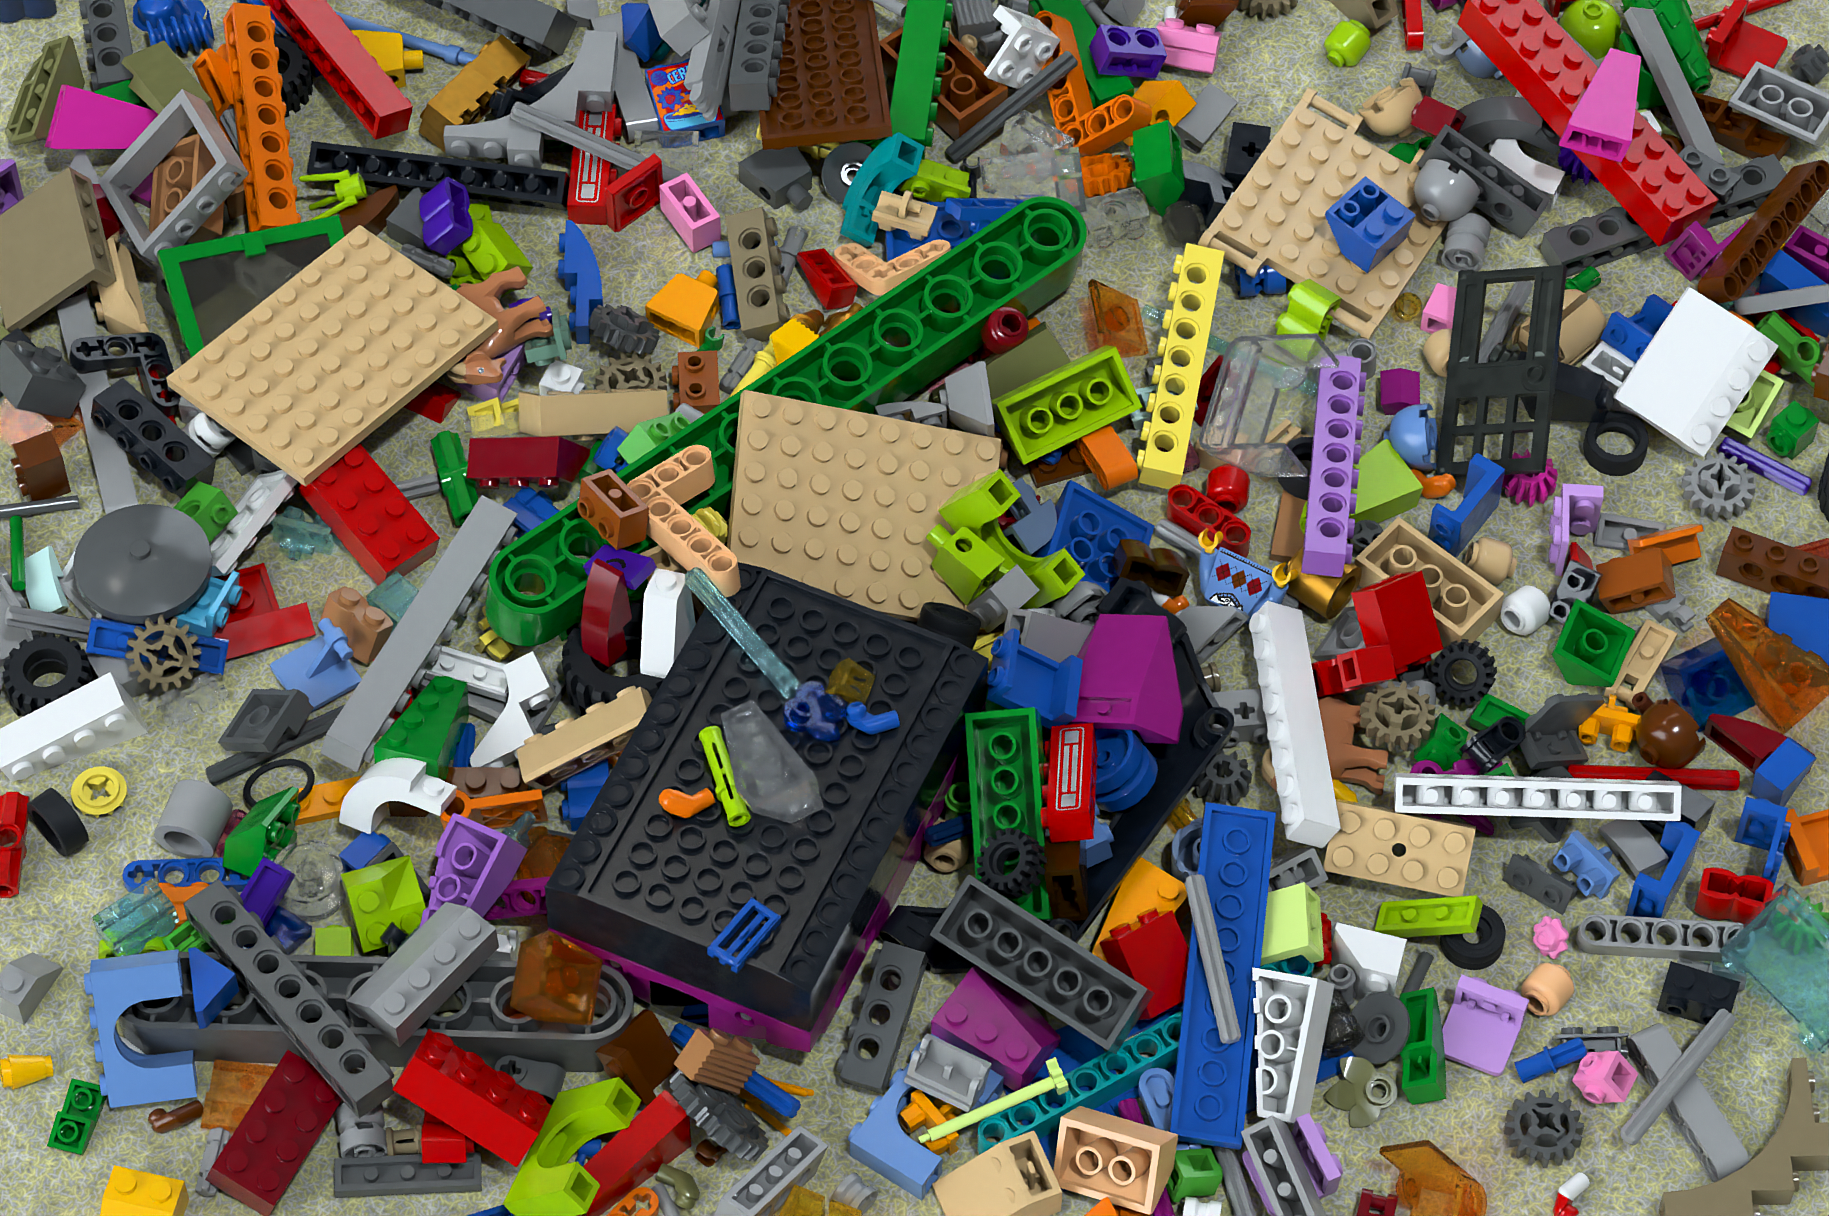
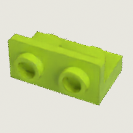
M926 158L925 160L921 159L917 175L903 181L900 191L905 192L908 190L913 192L914 197L924 198L933 202H946V198H969L971 188L967 186L970 173Z

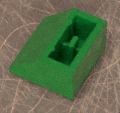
M1169 120L1132 131L1133 145L1130 146V153L1135 162V170L1132 171L1133 182L1138 190L1142 189L1149 206L1155 207L1161 217L1169 215L1185 189L1181 138Z
M292 786L255 804L226 838L223 867L251 877L263 856L279 864L281 856L286 850L290 851L293 848L297 839V831H294V827L301 809V805L297 803L299 788Z

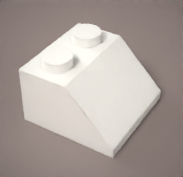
M1337 922L1332 945L1331 964L1333 967L1338 964H1345L1354 970L1356 975L1354 990L1357 1001L1370 994L1379 992L1395 996L1407 939Z

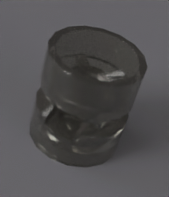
M1338 990L1333 991L1322 1053L1326 1058H1335L1348 1053L1357 1047L1365 1036L1355 1016L1350 1014L1351 1010L1342 993Z

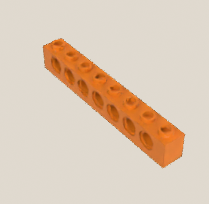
M233 2L223 18L240 160L249 173L243 180L249 231L255 232L301 223V216L297 213L295 204L297 187L293 185L292 181L294 163L293 158L289 157L288 150L290 133L285 127L284 120L286 104L282 101L281 97L283 79L282 75L278 74L279 49L274 44L275 21L271 19L270 6Z

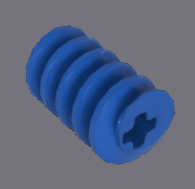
M208 9L206 19H203L199 11L195 12L193 21L189 19L186 13L182 14L181 24L177 22L174 16H170L168 26L165 25L161 18L157 19L156 28H153L148 20L146 21L151 46L165 41L175 54L179 46L184 55L188 54L189 44L193 45L196 52L201 51L202 42H205L208 49H213L215 39Z

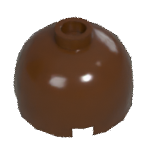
M1657 700L1638 719L1635 736L1640 749V755L1651 765L1655 764L1661 768L1668 769L1682 768L1705 750V738L1703 737L1699 740L1696 731L1700 727L1687 711L1673 702H1669L1665 706L1661 704L1662 700Z

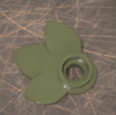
M1360 1057L1341 1058L1339 1063L1344 1079L1338 1081L1326 1092L1325 1099L1337 1109L1350 1111L1349 1125L1351 1128L1368 1127L1377 1120L1381 1109L1388 1108L1397 1097L1396 1083L1390 1076L1377 1073L1369 1060ZM1375 1086L1383 1087L1385 1089V1096L1382 1098L1375 1097L1372 1093V1088Z

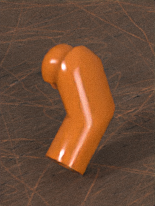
M1411 470L1423 486L1421 495L1427 499L1446 496L1456 487V480L1451 474L1445 473L1442 476L1438 475L1427 478L1420 470Z

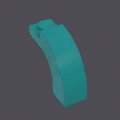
M897 132L892 137H888L871 152L858 170L846 193L841 208L846 211L840 234L865 247L874 243L878 222L872 221V214L877 206L882 190L893 193L903 181L917 175L924 145Z

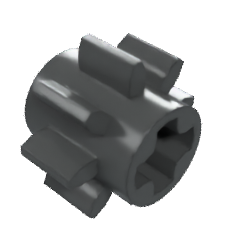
M1805 44L1796 50L1791 57L1794 64L1790 68L1799 81L1804 82L1808 79L1811 83H1815L1829 72V66L1826 64L1829 62V55L1820 44L1815 48L1811 44Z

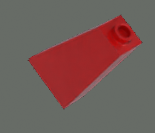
M667 1090L660 1093L631 1121L628 1128L622 1129L583 1166L600 1184V1187L587 1213L582 1214V1216L602 1215L632 1190L656 1174L662 1163L669 1164L692 1146L689 1116Z

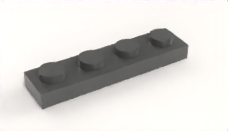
M481 1152L468 1153L467 1163H422V1154L334 1158L335 1198L482 1191Z

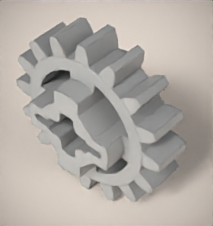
M1723 452L1719 453L1718 458H1713L1710 453H1706L1704 461L1698 457L1694 458L1693 466L1687 465L1682 479L1683 499H1691L1689 508L1692 510L1699 507L1701 509V517L1711 513L1713 521H1717L1719 515L1722 514L1727 521L1731 520L1733 512L1741 516L1744 507L1749 508L1751 506L1756 485L1753 484L1754 474H1746L1748 465L1744 463L1738 466L1736 464V456L1726 460ZM1717 481H1719L1720 491L1718 490Z

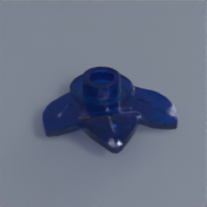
M809 681L800 685L795 691L794 698L786 702L783 708L784 722L791 730L796 732L808 731L818 740H839L840 732L835 723L848 715L847 707L849 704L838 695L825 694L823 683Z

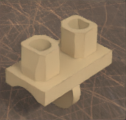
M882 190L877 206L872 214V221L878 222L879 229L892 231L896 228L908 231L910 238L922 241L924 237H928L938 207L913 200V192L908 190L905 191L903 196Z

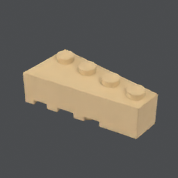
M658 388L612 389L608 393L605 390H581L579 394L566 391H547V395L518 392L519 432L540 437L573 435V440L576 441L594 440L593 434L605 433L606 437L615 426L620 427L626 432H631L639 422L668 415L667 390Z

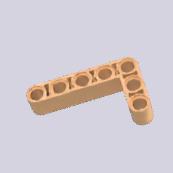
M692 445L631 480L627 486L649 507L646 534L711 593L718 597H730L735 595L741 588L737 557L680 506L710 488L715 482L711 451L703 445Z

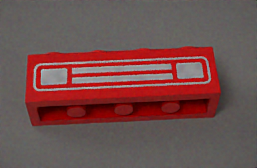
M613 104L612 112L580 110L578 127L616 143V137H622L623 118L617 117L616 104ZM574 146L567 200L568 220H572L575 224L607 225L605 187L618 179V169L613 168V163Z
M1094 724L1052 726L1051 741H1045V755L1048 763H1044L1043 769L1045 784L1048 785H1042L1043 804L1047 806L1041 807L1042 828H1049L1051 843L1094 839L1098 759Z

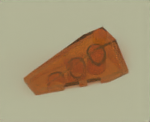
M1731 598L1725 600L1705 618L1758 708L1782 735L1802 720L1829 695V666L1819 655L1811 650L1805 652L1791 643L1793 638L1785 633L1779 635L1766 627L1762 618Z

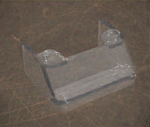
M1317 333L1240 336L1234 339L1227 346L1199 436L1201 447L1208 455L1258 477H1306L1308 470L1285 443L1264 442L1279 392L1294 391L1302 386L1307 378L1309 369L1338 368L1339 360Z

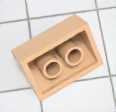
M1078 1106L1061 1116L1053 1172L1062 1189L1099 1200L1108 1197L1112 1204L1151 1215L1173 1171L1178 1134Z

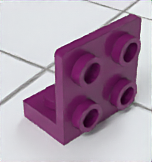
M1749 220L1719 244L1714 241L1707 229L1695 221L1665 251L1664 255L1691 282L1699 274L1702 277Z

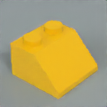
M114 1165L102 1197L100 1216H184L189 1202L185 1181Z

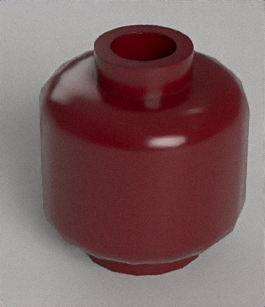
M1000 307L994 310L986 320L981 330L982 340L988 349L1000 355L1016 348L1025 341L1028 336L1029 325L1024 314L1018 309Z

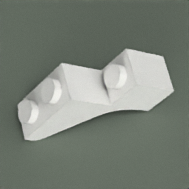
M533 651L502 666L509 686L508 701L503 712L471 755L470 764L472 767H505L516 760L518 761L516 750L525 746L524 741L527 738L537 734L527 710H537L545 707L557 693L541 659Z

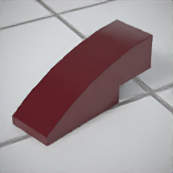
M597 558L592 563L583 600L581 639L584 653L610 667L627 650L623 627L632 619L624 573Z
M1714 713L1708 717L1704 730V735L1754 774L1755 770L1788 738L1777 731L1757 723Z

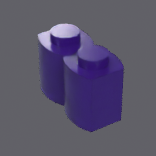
M446 177L422 196L419 202L420 216L424 221L422 228L423 241L429 249L444 256L471 236L473 232V222L468 212L470 206L468 192L463 184L449 177Z

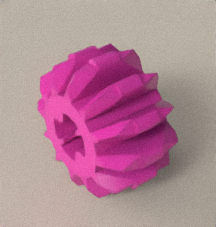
M1528 449L1523 453V456L1516 452L1512 455V459L1531 457ZM1547 459L1545 473L1504 475L1502 487L1505 488L1506 498L1516 495L1515 501L1517 505L1523 500H1527L1529 506L1532 507L1535 499L1544 504L1548 496H1552L1555 492V482H1557L1558 478L1557 469L1553 468L1552 459Z

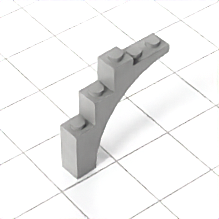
M585 30L581 50L571 69L557 86L540 100L529 106L577 127L579 125L580 110L612 112L619 53L617 31ZM510 115L471 125H446L443 135L446 156L460 158L487 157L490 159L508 158V165L539 169L542 166L545 139L560 141L512 120Z

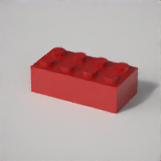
M360 443L306 487L300 483V494L382 591L436 554L440 537Z
M428 1029L392 1088L393 1091L515 1167L519 1165L539 1135L552 1107L540 1093L526 1090L518 1085L515 1079L508 1073L496 1071L485 1064L484 1060L476 1053L464 1051L456 1046L450 1037L440 1032L435 1033L431 1029Z

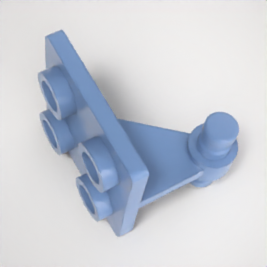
M324 618L318 624L320 630L324 632L323 635L270 663L271 671L285 690L298 689L308 696L309 703L314 707L312 712L355 689L362 680L348 660L354 654L353 650L348 646V637L340 627H335L332 624L330 618Z

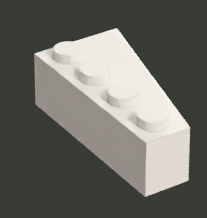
M109 672L1 728L0 770L11 782L23 780L33 774L148 732L134 699L112 673Z
M1252 967L1253 981H1256V998H1253L1254 1013L1257 1014V1035H1255V1049L1258 1050V1068L1256 1069L1257 1116L1262 1118L1274 1116L1286 1123L1295 1124L1297 1117L1307 1113L1310 1114L1335 984L1317 978Z

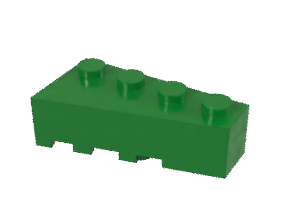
M436 675L374 745L375 764L390 758L416 759L427 763L425 774L439 778L442 781L446 779L449 772V762L454 759L456 744L460 742L469 719L467 682L455 680L448 676Z

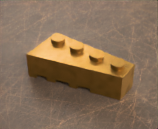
M502 34L493 42L489 40L482 47L478 56L472 62L469 61L461 72L427 103L419 117L422 119L418 132L445 152L444 127L446 125H471L479 123L492 109L489 108V102L494 90H499L501 84L513 87L520 79L522 70L528 69L531 57Z

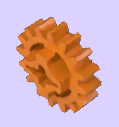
M1110 153L1081 157L1079 163L1071 162L1070 167L1064 168L1063 179L1065 189H1068L1069 193L1076 192V196L1084 194L1089 198H1094L1098 195L1104 196L1105 194L1112 195L1118 191V188H1127V183L1133 182L1132 162H1129L1127 157L1121 159L1120 155L1112 157Z

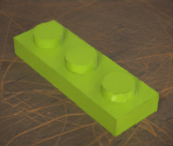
M1478 895L1382 902L1375 932L1399 938L1476 933L1483 903Z

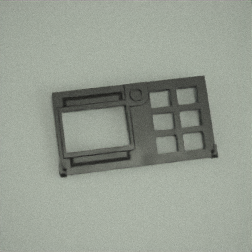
M1565 265L1477 272L1474 270H1461L1458 272L1435 476H1442L1448 473L1454 478L1467 477L1470 461L1453 462L1456 437L1474 436L1472 459L1476 453L1483 456L1485 436L1493 434H1503L1501 459L1491 461L1505 468L1504 475L1545 473L1567 267ZM1535 280L1526 360L1478 363L1487 284ZM1537 396L1535 420L1516 422L1519 397ZM1507 398L1505 422L1486 424L1489 399ZM1478 400L1474 425L1457 426L1460 401ZM1533 432L1531 457L1512 459L1515 433Z

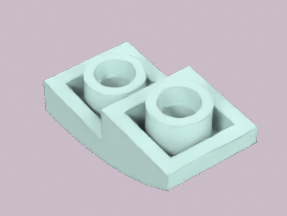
M47 546L25 559V591L31 609L57 614L68 608L69 604L59 582V579L63 578L64 575L52 546Z

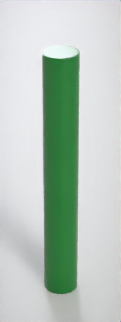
M12 516L9 519L12 588L15 591H22L26 588L23 519L20 516Z

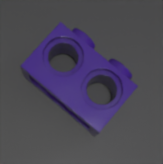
M1100 24L1089 45L1098 74L1156 78L1167 57L1157 28Z

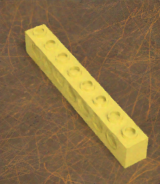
M1186 243L1183 255L1176 254L1172 273L1178 274L1177 282L1171 281L1167 301L1173 302L1172 309L1165 310L1162 328L1168 330L1166 337H1160L1156 356L1162 357L1161 365L1155 364L1151 384L1157 385L1155 393H1149L1146 412L1151 413L1150 422L1144 421L1140 440L1146 441L1144 450H1138L1135 462L1137 469L1140 470L1138 483L1170 490L1181 482L1225 251ZM1190 280L1196 281L1199 284L1192 283ZM1185 308H1190L1194 311H1188ZM1179 335L1186 336L1189 339H1183ZM1173 363H1179V364L1183 365L1184 367H1178V366L1174 365ZM1168 391H1174L1179 395H1172ZM1162 419H1168L1173 423H1166ZM1157 448H1165L1168 452H1162Z

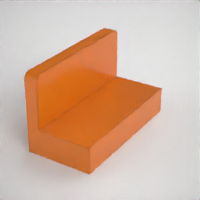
M1687 524L1628 539L1630 555L1640 553L1644 549L1660 547L1672 564L1702 557L1696 533L1703 532L1702 524Z

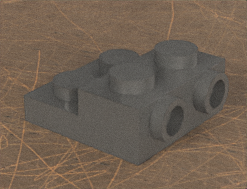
M252 689L218 743L225 751L271 753L280 743L283 734L297 735L305 726L306 719L314 707L309 703L308 696L298 689Z

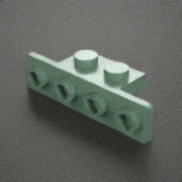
M558 308L552 309L554 336L536 337L525 341V354L528 363L535 362L536 366H544L554 363L555 357L560 356L561 361L567 359V350L572 349L571 331L567 315L560 316Z

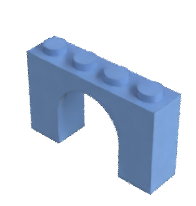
M179 949L91 960L90 972L84 973V985L86 995H93L94 1007H89L91 1029L98 1028L99 1040L94 1041L95 1058L97 1063L103 1062L105 1074L99 1075L100 1091L102 1096L108 1095L110 1108L197 1097L198 1080L193 1050L157 1055L142 1054L129 1048L121 1040L116 1029V1022L119 1016L131 1005L146 1000L183 995V976Z
M919 1042L913 1049L909 1058L910 1061L914 1051L920 1050L921 1042ZM908 1064L904 1070L900 1068L895 1072L889 1083V1090L883 1097L881 1095L876 1097L868 1112L870 1115L863 1124L858 1122L853 1127L848 1136V1141L850 1142V1156L922 1201L932 1188V1183L937 1181L942 1175L943 1158L909 1138L898 1123L899 1113L911 1102V1093L917 1090V1088L904 1082L909 1068ZM990 1069L984 1093L971 1110L999 1099L1003 1093V1076ZM923 1091L926 1096H930V1094Z

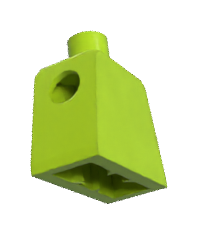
M939 523L926 536V539L938 550L931 563L932 567L966 606L990 587L1005 561L1001 555L964 526L951 535Z

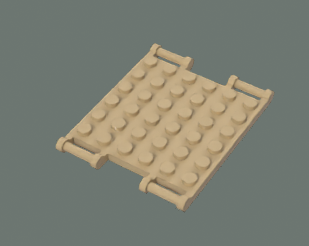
M1308 87L1297 106L1208 230L1203 233L1198 245L1225 251L1224 258L1245 269L1246 274L1252 278L1258 275L1264 265H1268L1295 283H1301L1310 278L1342 298L1340 307L1335 312L1330 308L1328 315L1360 333V338L1371 340L1450 221H1432L1422 214L1421 207L1415 199L1414 182L1421 169L1417 162L1425 150L1420 148L1409 165L1356 135L1365 117L1358 113L1353 115L1318 96L1316 90ZM1311 106L1321 111L1322 113L1330 116L1331 118L1341 122L1342 124L1346 125L1347 128L1344 129L1338 126L1337 124L1329 121L1328 119L1318 115L1317 113L1309 110V107ZM1365 176L1416 214L1407 238L1368 274L1341 253L1325 217L1326 211Z

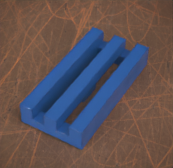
M751 897L707 948V955L712 958L718 957L719 963L724 966L726 964L730 965L731 971L737 974L743 968L745 961L752 957L759 949L761 942L766 941L770 936V932L780 925L781 916ZM755 910L759 912L726 951L720 948L730 940ZM768 918L769 920L757 932V934L751 939V941L745 946V948L738 954V956L736 958L732 956L735 953V951L738 952L739 949L746 943L747 937H751L752 934L758 929L760 922L762 920L765 921V919Z

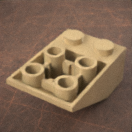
M1034 1130L998 1143L932 1183L933 1190L945 1216H1049L1061 1211L1062 1190Z

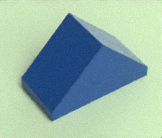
M625 3L621 6L624 42L646 62L651 58L662 38L648 4Z
M1788 737L1755 770L1751 793L1757 798L1769 800L1772 804L1785 807L1817 758L1791 737Z
M194 947L188 948L195 1013L199 1029H203L211 1024L239 992V987L234 972Z

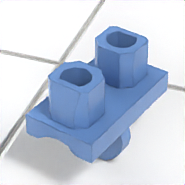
M1578 830L1570 834L1566 843L1553 860V864L1561 872L1572 870L1578 876L1576 881L1577 888L1585 896L1595 894L1600 900L1608 896L1612 884L1621 874L1608 861L1613 851L1608 846L1597 850Z

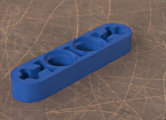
M223 858L137 860L129 863L124 868L122 874L125 888L133 895H144L145 887H155L158 884L154 881L155 871H158L160 883H168L165 877L171 871H181L184 874V878L179 883L173 885L175 887H188L195 882H204L200 877L206 870H216L220 873L218 879L227 889L233 887L237 892H242L251 878L248 876L246 880H241L240 875L242 874L230 869V881H226L225 869L228 868L223 867ZM137 873H144L141 883H135L134 878L137 877Z

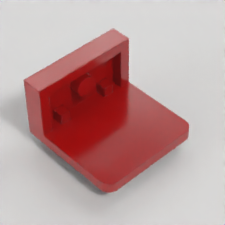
M1734 0L1731 6L1726 5L1723 8L1718 20L1719 26L1717 28L1712 27L1707 35L1705 44L1709 45L1707 59L1710 65L1743 79L1756 61L1774 69L1787 48L1788 40L1744 21L1749 0Z

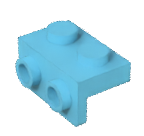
M232 571L227 581L211 576L201 596L186 610L175 615L178 617L177 626L181 628L184 624L188 623L190 625L189 632L213 637L218 627L223 628L225 626L231 605L236 606L241 598L243 587L239 586L240 573Z

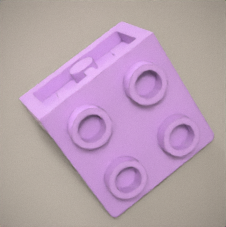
M1563 483L1560 497L1554 496L1553 515H1550L1549 535H1553V543H1550L1549 563L1555 564V575L1562 576L1569 544V531L1576 535L1596 533L1603 502V486Z

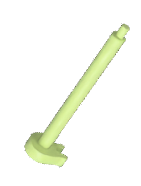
M1056 1057L1045 1061L1049 1077L928 1129V1133L918 1137L920 1143L930 1139L935 1141L1054 1088L1058 1095L1068 1092V1083L1063 1076Z

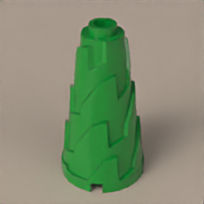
M1621 0L1624 5H1620L1623 13L1630 7L1653 9L1691 91L1697 93L1707 91L1713 79L1710 71L1712 67L1700 43L1702 39L1691 17L1693 13L1687 0Z

